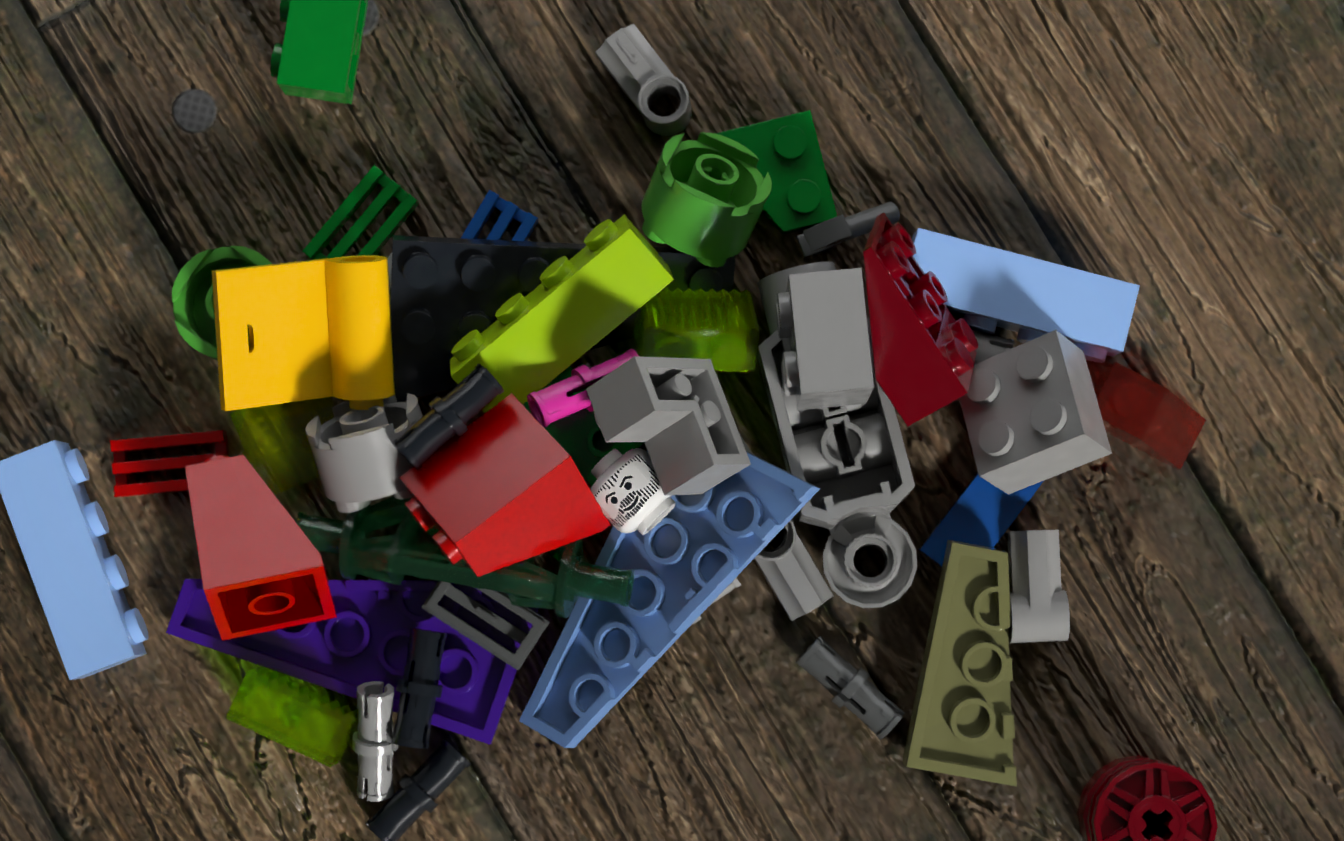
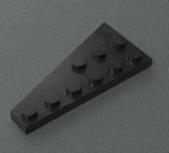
M393 235L390 313L394 389L397 402L407 401V393L413 394L418 398L456 387L458 384L452 379L450 374V359L454 356L451 353L453 347L469 332L477 329L482 333L498 320L495 316L496 312L512 296L522 293L525 297L542 283L539 279L541 274L554 261L563 256L570 260L587 245ZM653 247L668 264L674 280L590 350L731 311L736 255L729 257L723 266L709 267L700 263L696 257L674 248Z

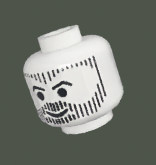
M615 448L605 455L591 470V473L597 478L596 482L592 485L591 492L600 505L603 515L621 533H632L638 530L642 535H645L661 522L676 505V502L671 498L672 495L664 496L649 453L641 448L632 449L624 455Z

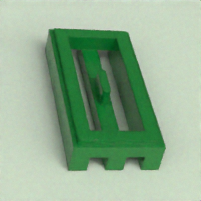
M374 165L302 252L312 260L344 257L393 197H395L401 203L358 254L377 255L418 206L419 202ZM379 184L384 188L326 257L321 252Z

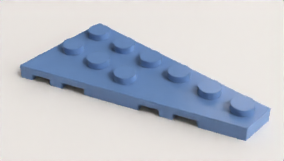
M747 452L751 465L705 493L672 495L671 498L676 502L675 507L645 535H642L638 530L632 533H621L613 526L519 722L564 748H575L820 488Z

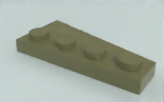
M947 540L902 763L906 767L1017 787L1016 766L1013 764L1015 724L1014 714L1011 713L1010 681H1013L1012 658L1009 656L1008 628L1011 627L1008 552L1004 550Z

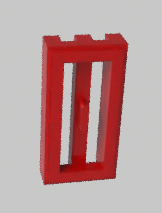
M217 430L110 440V449L114 455L112 474L115 475L116 485L113 486L114 497L121 498L189 491L187 479L129 484V474L183 469L187 465L201 463L212 456H228L227 431ZM215 444L214 454L128 461L127 452Z

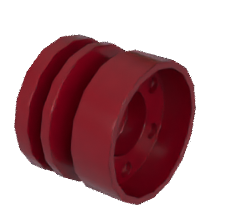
M1139 755L1115 759L1097 770L1082 790L1077 812L1080 833L1084 841H1215L1218 828L1214 803L1199 780L1180 767ZM1148 810L1157 815L1160 814L1156 821L1161 829L1157 834L1147 830L1143 831L1147 824L1142 816Z

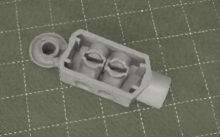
M829 261L804 264L771 274L757 283L771 335L758 346L757 359L786 471L820 488L798 512L799 521L829 530L830 536L823 552V567L831 589L845 602L861 608L884 607L901 598L912 585L917 570L916 548L908 532L896 521L892 520L890 512L913 490L915 483L895 408L875 378L870 318H867L874 388L866 404L797 410L795 395H784L781 361H783V352L791 351L789 337H778L776 320L777 293L786 292L789 274L836 270L835 264ZM863 547L877 549L884 558L883 572L876 577L861 575L854 566L853 558L855 552Z

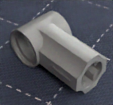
M634 23L625 28H620L605 39L601 47L595 51V54L640 112L646 126L652 132L661 136H673L682 132L689 124L692 116L690 97L685 84L671 73ZM665 94L676 96L681 103L674 114L661 117L650 111L652 102L657 97Z
M792 520L783 528V539L780 545L770 551L762 550L754 558L790 621L811 612L834 596L797 535Z
M1059 530L1008 532L1011 627L1008 628L1009 643L1067 641L1070 632V613L1067 593L1061 587Z

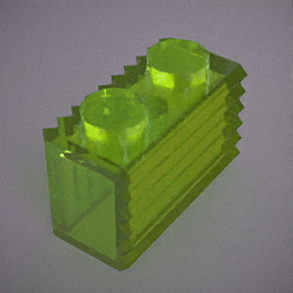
M665 288L636 311L634 337L637 354L640 357L711 359L715 371L753 372L755 370L760 331L752 296L747 289L741 293L736 289L729 293L722 289L717 293L713 289L705 292L700 288L693 292L689 288L682 292L677 288L671 292L668 288Z
M258 667L247 671L229 708L226 719L331 768L340 762L358 724V709L351 712L349 705L340 707L338 700L330 702L328 695L320 697L318 690L310 692L307 685L299 687L297 680L289 682L287 676L279 677L277 671L268 672L266 667Z

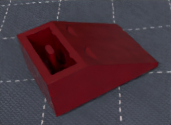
M883 212L876 217L863 251L875 378L908 427L968 393L978 342L967 322L962 318L956 321L944 304L947 302V295L936 275L931 271L924 273L913 257L916 254V248L906 229L899 223L893 226Z

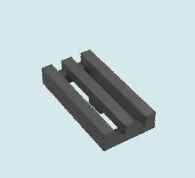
M459 562L454 565L452 563L449 564L421 607L516 670L521 668L530 651H532L541 634L550 623L549 620L483 577H477L472 570ZM455 577H460L531 623L533 626L529 633L523 632L451 585ZM444 595L448 596L520 643L521 645L516 653H513L438 604Z

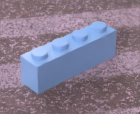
M918 228L913 234L912 241L916 248V254L913 257L924 273L931 271L936 275L947 295V302L944 304L952 315L962 317L972 330L987 334H995L996 327L1018 332L1016 340L1021 343H1026L1057 330L1084 351L1086 360L1101 363L1105 362L1106 355L1114 357L1124 351L1140 285Z
M53 440L0 461V494L69 680H76L147 654L143 641L148 640L149 636L140 611L137 608L130 610L123 588L129 586L124 565L117 554L110 556L103 535L109 533L105 514L97 501L90 502L83 482L89 480V472L85 460L77 448L71 450L69 443Z

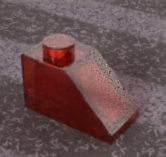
M1117 362L1105 367L1094 390L1106 432L1167 465L1181 470L1206 419L1170 390Z

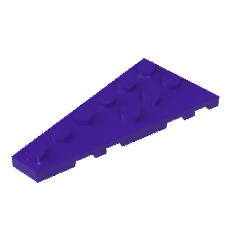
M202 579L184 580L166 633L356 699L357 687L363 683L380 681L384 682V686L391 684L394 687L393 711L398 713L400 692L396 691L397 679H403L410 628L447 633L438 683L443 686L441 698L436 697L431 725L489 745L492 744L517 670L421 608L438 581L328 580L337 618L222 641L203 590ZM453 581L451 585L528 634L533 625L466 581ZM489 581L536 613L547 585V581ZM444 595L438 603L513 653H516L521 645L448 596Z

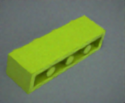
M625 214L614 223L611 219H607L597 225L584 239V243L587 246L570 260L563 256L554 261L541 274L539 279L542 283L525 297L522 293L512 296L496 312L495 316L498 320L482 333L477 329L469 332L453 347L451 353L454 356L450 359V374L457 384L468 376L477 364H481L504 389L501 395H497L482 409L484 413L511 393L523 405L527 402V395L529 393L537 392L544 388L674 280L668 264Z

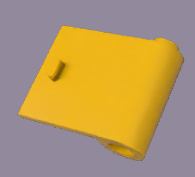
M378 255L344 256L212 271L221 410L231 411L332 396L349 400L350 409L369 410L370 407L375 405L383 407L384 398L395 394L387 257Z

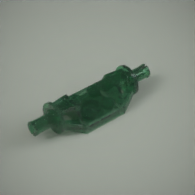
M392 496L372 506L369 504L359 511L348 513L345 520L310 515L302 511L298 512L297 518L295 517L294 519L318 551L339 554V569L344 579L353 580L360 574L401 585L405 575L422 579L471 586L478 589L494 590L508 593L511 605L555 609L557 617L562 618L570 616L574 604L579 597L616 603L627 607L632 596L634 570L585 563L582 539L546 552L560 561L558 575L534 565V557L477 577L463 559L454 565L447 559L432 538L433 535L439 532L437 528L433 526L425 532L406 508L405 503L411 498L396 499ZM400 523L395 535L371 538L372 531Z

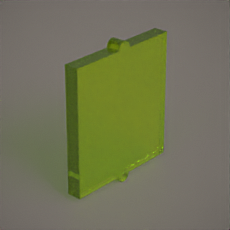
M331 397L238 409L230 413L245 450L242 455L246 457L275 496L319 477L305 429L307 424L316 416H319L321 425L335 418L332 407L335 405Z

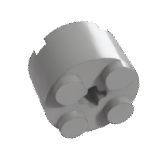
M407 393V402H397L394 394L391 397L384 398L383 407L375 405L368 408L369 410L350 409L348 400L332 407L335 418L321 425L319 416H316L307 424L305 432L324 494L328 499L335 501L339 512L351 513L367 507L371 500L394 495L396 499L412 497L399 477L413 467L397 451L392 442L396 439L398 440L422 418L418 399L415 395Z

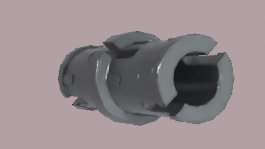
M821 636L817 637L796 661L799 666L812 675L833 695L831 701L839 708L844 705L863 721L880 740L897 725L905 714L902 709H899L892 701L888 700L867 680L869 674L862 667L856 670L825 642Z

